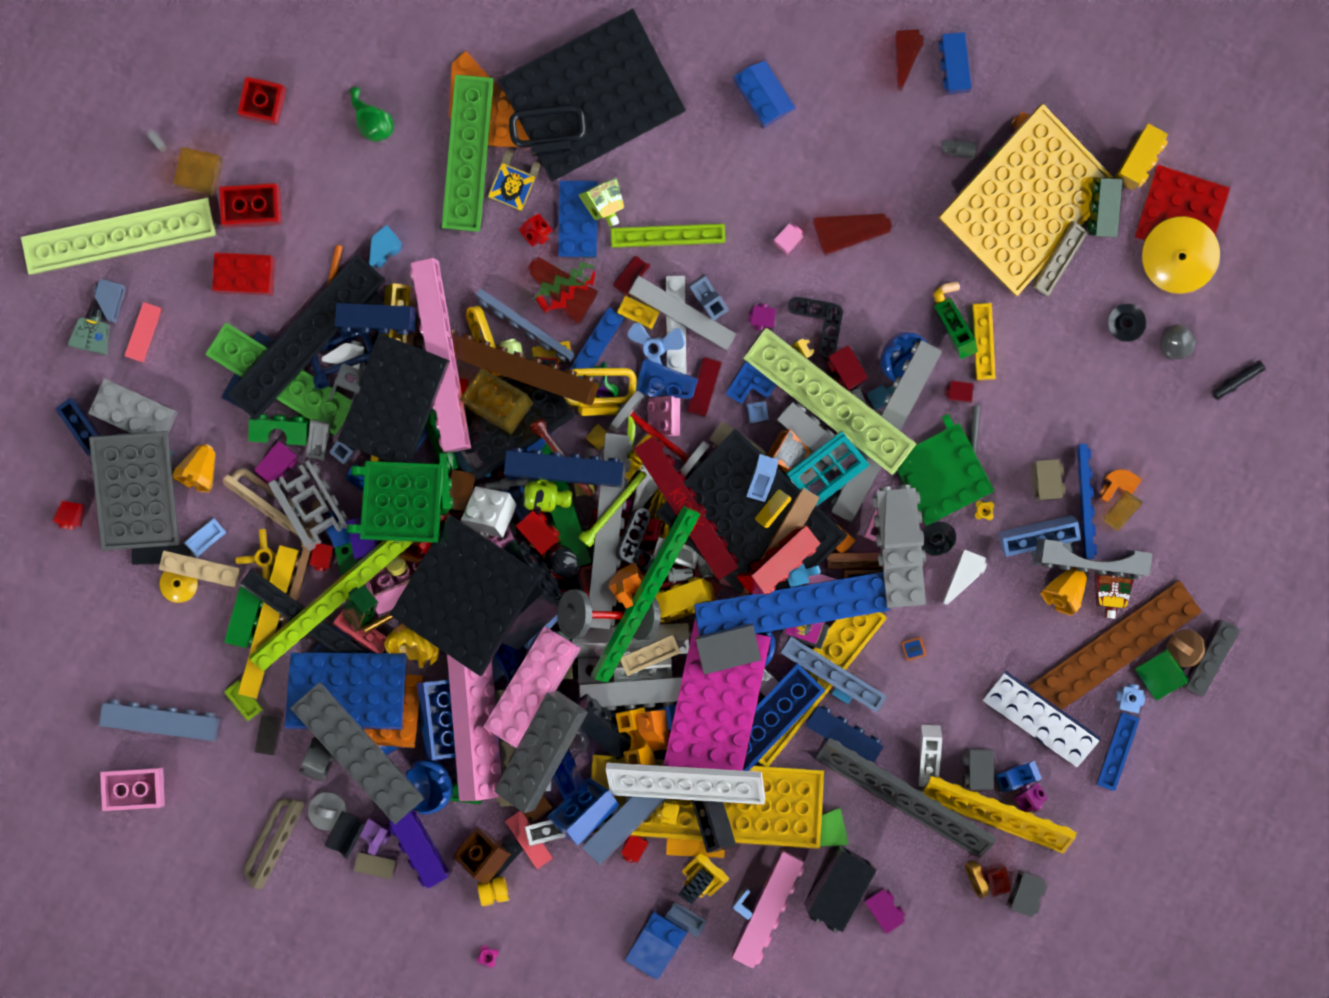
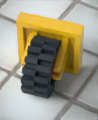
M700 852L682 869L681 872L687 876V879L683 882L685 886L678 895L691 905L698 897L702 898L705 894L711 897L729 880V877L725 875L723 870L716 867L707 856Z

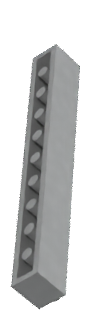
M923 340L920 343L916 342L911 350L914 353L911 360L907 359L904 363L902 377H897L893 384V387H895L893 394H888L884 401V404H886L884 411H879L878 413L899 430L904 425L942 353V350ZM860 449L859 452L870 466L841 487V493L838 497L835 495L830 504L833 507L831 512L850 522L853 521L881 468L878 463Z
M605 434L603 460L608 461V458L620 459V462L624 463L621 488L600 486L597 521L628 486V479H625V472H629L630 460H627V452L631 453L632 441H629L628 435ZM626 501L595 535L589 592L592 611H612V606L616 607L617 599L609 588V582L616 574V568H620L621 560L616 556V549L621 539L619 537L620 529H624L625 518L621 517L622 510L626 509ZM592 618L590 628L610 630V626H614L615 619Z

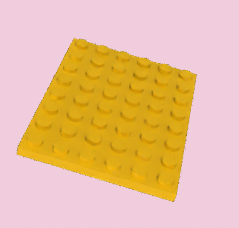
M1040 104L942 211L938 218L1015 296H1018L1042 270L1071 221L1081 226L1090 217L1089 203L1092 199L1090 187L1093 177H1114L1044 104Z

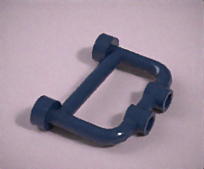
M355 329L352 332H341L340 330V336L333 337L321 351L332 350L340 343H350L355 337L362 336L368 352L324 370L321 369L317 355L311 361L315 373L313 383L316 389L328 387L330 384L328 376L339 372L342 363L352 367L364 361L368 362L374 347L369 333H360L359 329Z

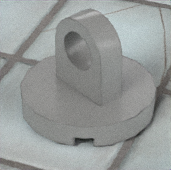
M323 792L316 795L308 806L310 821L321 830H332L342 811L347 812L344 800L334 792Z

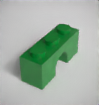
M263 413L256 421L252 417L249 418L248 442L268 443L271 439V430L281 429L287 436V444L306 446L308 443L309 419H304V416L296 415L293 418H286L283 414H275L274 417Z

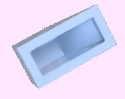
M759 455L746 497L763 502L766 501L776 474L778 459Z

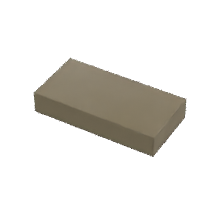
M358 852L354 871L392 879L396 860Z

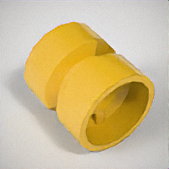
M504 876L493 879L492 883L489 881L487 885L480 881L477 882L482 907L493 905L494 900L500 903L509 901V893Z

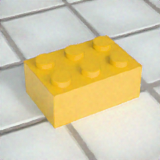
M1148 123L1139 133L1114 178L1123 179L1122 185L1132 191L1136 187L1140 188L1149 176L1147 171H1150L1159 159L1156 155H1159L1166 147L1168 134Z
M699 577L688 580V583L685 585L676 584L671 586L669 591H658L655 596L661 611L660 622L663 624L694 614V604L716 600L711 583L704 579H699Z

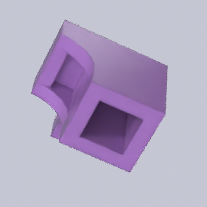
M371 817L367 820L360 837L368 842V852L375 856L382 843L386 845L391 834H389L390 830L386 825Z

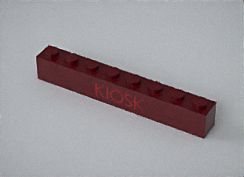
M652 436L635 447L634 451L677 517L683 506L696 510L701 514L689 536L717 580H720L738 568L736 563L739 561L733 552L729 554L725 548L728 544L723 536L718 537L715 531L718 528L712 519L708 521L704 514L707 511L701 503H696L694 499L696 494L693 489L685 486L683 481L686 479L680 470L676 472L673 467L675 462L671 455H665L662 450L665 446L660 438L655 439Z

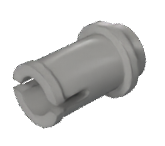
M672 568L668 573L669 582L676 583V581L692 579V568L676 570Z

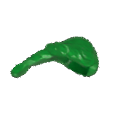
M356 86L349 89L351 105L356 111V125L359 128L360 134L373 142L386 140L394 131V121L391 115L382 109L366 105L363 101H360L358 98L360 88Z

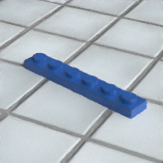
M1087 444L1077 445L1083 558L1090 560L1094 559V555H1097V545L1093 544V536H1096V527L1092 525V517L1095 516L1094 505H1091V498L1094 495L1093 486H1090L1092 468L1089 467L1088 460L1091 459V449L1087 447Z

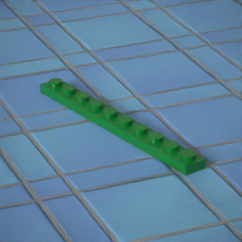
M685 506L681 509L632 599L633 606L625 611L590 676L594 679L609 682L701 515L696 510Z

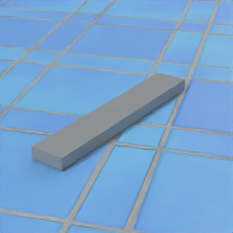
M637 276L628 292L725 351L728 350L736 336V333L640 276Z

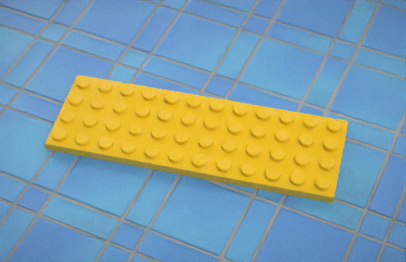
M593 755L591 779L610 791L606 765L607 763L626 764L625 758L622 757L617 760L614 756ZM655 759L657 766H663L664 760ZM753 766L749 771L762 772L765 803L723 802L736 843L820 849L824 771ZM613 795L620 809L626 804L624 801L628 796ZM666 799L664 801L665 803L680 806L676 828L657 824L658 807L630 835L703 841L691 800ZM609 815L604 821L608 822L612 816ZM597 828L592 833H597Z

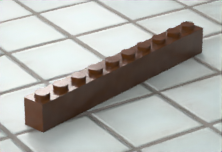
M419 329L414 345L423 348L424 337ZM450 329L455 358L457 360L586 405H593L599 384L594 382L595 378L583 375V378L576 376L577 372L566 369L565 372L560 371V366L548 363V366L541 364L542 360L531 357L528 360L524 358L525 354L514 351L511 354L507 352L508 348L499 345L493 348L490 346L491 342L482 339L476 342L473 341V336L463 333L461 337L456 335V330Z

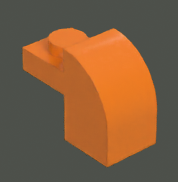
M1128 470L1112 471L1104 476L1103 479L1109 484H1104L1100 489L1099 494L1101 495L1098 499L1107 503L1117 489L1130 496L1142 479Z
M633 563L619 570L611 578L609 588L618 602H622L626 608L633 606L632 594L638 590L644 576L636 563Z

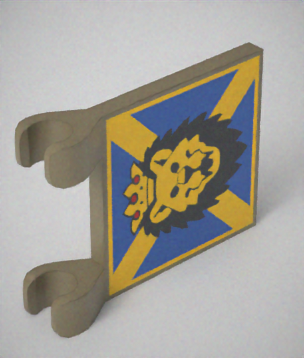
M506 150L487 197L523 212L542 165L534 162L529 174L509 165L514 153Z

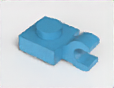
M881 385L866 394L876 411L886 405L884 401L889 393L893 394L895 387L892 385L886 389L884 385Z
M803 563L797 569L791 570L788 573L790 588L809 583V576L821 573L819 566L805 569Z

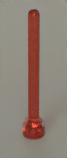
M542 418L530 426L533 433L538 436L541 435L553 452L562 453V456L567 457L547 432V424ZM578 484L587 496L593 494V490L588 484Z

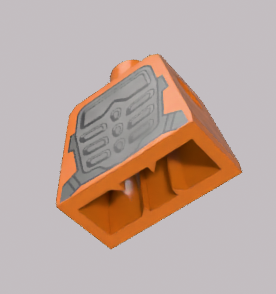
M783 430L778 435L767 456L778 459L777 469L787 473L808 457L810 450L793 431ZM811 468L804 472V474H807Z

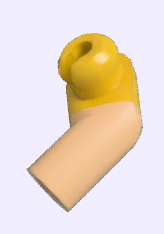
M955 281L942 284L933 292L935 302L940 303L944 301V294L948 292L958 291L960 288L959 283Z

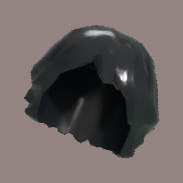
M557 544L549 549L548 556L546 557L547 565L554 573L562 578L578 575L581 571V568L578 566L579 559L570 548Z

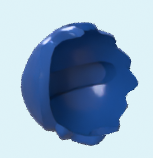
M901 332L895 334L887 341L881 353L880 365L888 379L895 382L898 376L902 377L904 373L902 367L907 359L911 360L914 354L911 352L916 342L920 343L921 340L927 342L923 337L915 333Z
M421 760L415 762L411 769L406 770L408 780L425 797L413 810H417L419 814H432L448 804L453 795L454 786L450 775L441 764L433 760Z

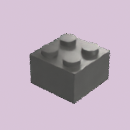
M966 748V752L962 754V762L966 765V772L962 773L963 783L969 789H994V750L989 748Z
M1019 869L1006 906L1013 911L1033 918L1034 914L1039 912L1041 903L1038 902L1041 895L1044 896L1046 893V880Z

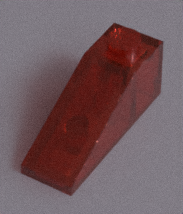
M919 29L897 30L895 33L898 91H902L920 47H923V35H920Z

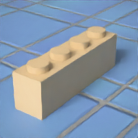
M163 551L159 570L231 587L237 586L241 568L169 551Z

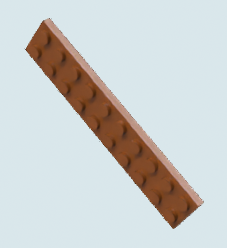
M1178 580L1028 686L1063 710L1202 611L1182 582Z

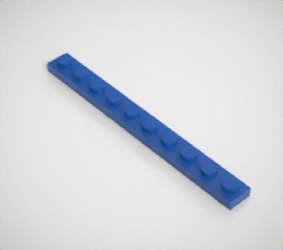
M608 307L569 370L594 368L625 317ZM553 432L523 452L531 453V450L541 451Z

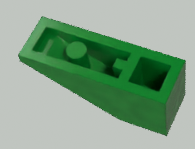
M952 298L934 305L938 317L959 358L962 360L977 353L976 339Z

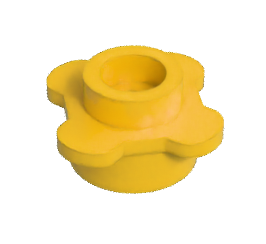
M977 501L975 504L977 507L974 515L975 518L978 520L981 518L992 520L994 517L992 514L994 503L991 501L988 503Z

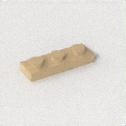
M672 634L622 656L620 661L627 676L679 654L681 651Z

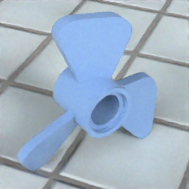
M638 322L634 323L628 331V337L631 340L644 345L643 351L648 357L647 359L662 365L660 356L666 350H680L685 346L683 332L680 328H675L663 339L660 337L651 339L644 327ZM653 343L658 346V352L653 351Z

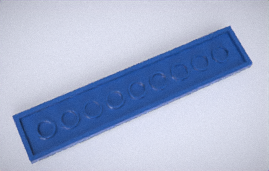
M883 572L774 590L768 595L750 594L694 604L699 636L753 623L755 634L890 611V608L886 606Z

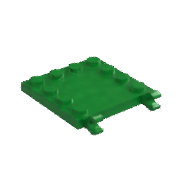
M949 414L941 417L947 429L915 445L897 469L904 485H910L911 488H916V492H919L920 503L917 504L918 511H921L922 520L926 526L995 491L960 423L954 425Z
M366 461L365 467L352 466L351 474H354V476H364L361 525L348 524L347 532L350 534H360V539L438 543L444 465Z

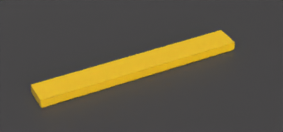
M280 545L270 582L287 594L299 550ZM265 602L262 606L249 656L276 633L281 614ZM248 656L238 694L257 699L265 670L262 671Z

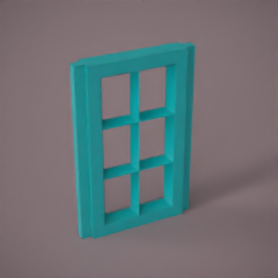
M841 430L788 471L787 475L798 489L804 488L808 491L810 490L807 487L820 478L826 486L815 494L820 497L816 503V506H818L869 467L870 464ZM843 443L849 451L836 460L830 452ZM852 453L858 462L845 471L839 463ZM827 455L833 464L820 472L815 464ZM836 466L842 474L829 483L823 475ZM812 468L817 476L807 484H804L799 476Z

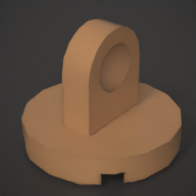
M1190 629L1176 632L1170 637L1167 644V649L1181 668L1197 665L1205 654L1203 638L1197 632Z

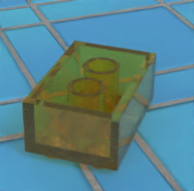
M481 368L460 398L466 408L510 434L514 432L533 404L527 394Z

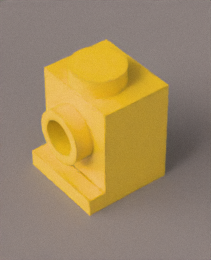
M665 802L664 805L661 804L658 811L657 824L676 828L680 806Z

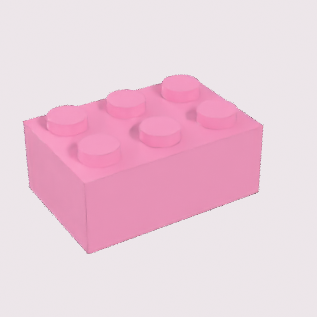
M163 767L100 772L102 811L160 808L165 806Z

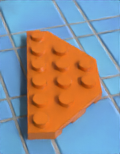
M467 51L452 63L450 119L452 117L455 75L490 78ZM495 82L493 86L488 146L518 147L511 141L509 133V119L514 110L505 93ZM518 119L516 121L518 138L520 140H529Z

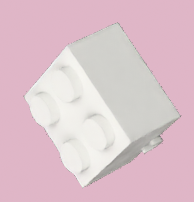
M475 487L461 520L484 537L491 535L503 538L517 504L510 493Z

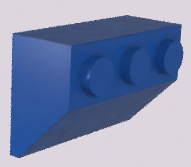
M766 61L752 65L734 76L733 82L763 129L796 109Z
M588 777L547 818L569 840L579 845L611 815L619 804L608 789Z

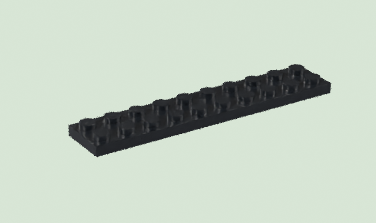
M356 254L229 391L227 396L255 421L259 419L341 330L335 327L336 303L365 304L386 279Z

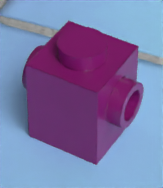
M763 303L753 306V310H749L748 322H751V327H754L755 331L761 332L765 328L773 330L776 308H769L768 304Z

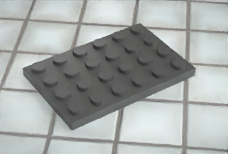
M168 431L90 436L101 549L114 550L179 545Z

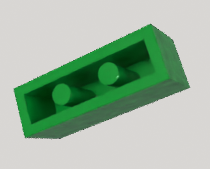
M244 587L239 588L224 643L248 649L252 645L255 627H257L260 617L259 613L264 602Z

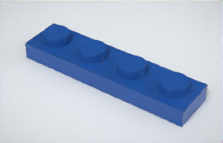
M1123 712L1120 713L1096 785L1116 791L1140 718Z

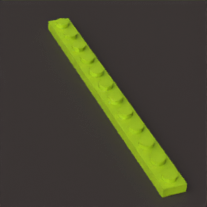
M382 541L249 656L250 660L262 671L267 669L345 602L349 596L348 593L353 588H360L413 542Z

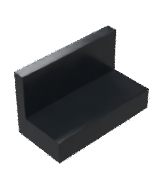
M342 811L324 845L327 848L340 852L344 858L348 859L365 824L359 817Z

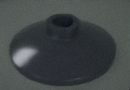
M1121 304L1110 313L1108 328L1116 339L1123 342H1131L1141 337L1144 333L1146 317L1143 311L1136 305ZM1124 320L1129 322L1128 327L1123 326Z
M933 522L922 529L924 545L921 548L925 550L926 554L932 556L946 554L956 543V532L946 522Z

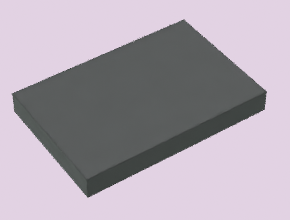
M753 623L695 637L704 675L761 660Z

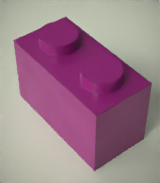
M278 441L254 471L269 483L273 480L277 482L281 477L285 479L286 476L284 474L288 469L292 470L298 464L297 459L299 456L284 443Z
M882 887L865 898L864 901L884 932L888 934L906 922L903 918L906 914L900 905L896 907L892 902L895 898L889 889L885 891Z

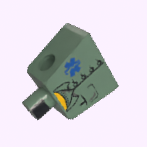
M92 308L89 319L80 317L68 346L108 356L110 325L101 322L103 311Z

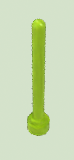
M641 471L593 527L580 534L578 538L588 547L592 546L595 542V535L646 478V472Z

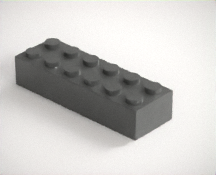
M559 691L548 692L494 792L523 813L534 811L588 711Z

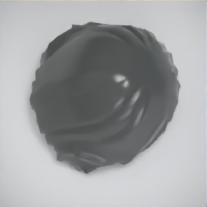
M1180 324L1170 325L1163 332L1160 349L1166 358L1181 360L1190 356L1195 351L1196 339L1186 326Z

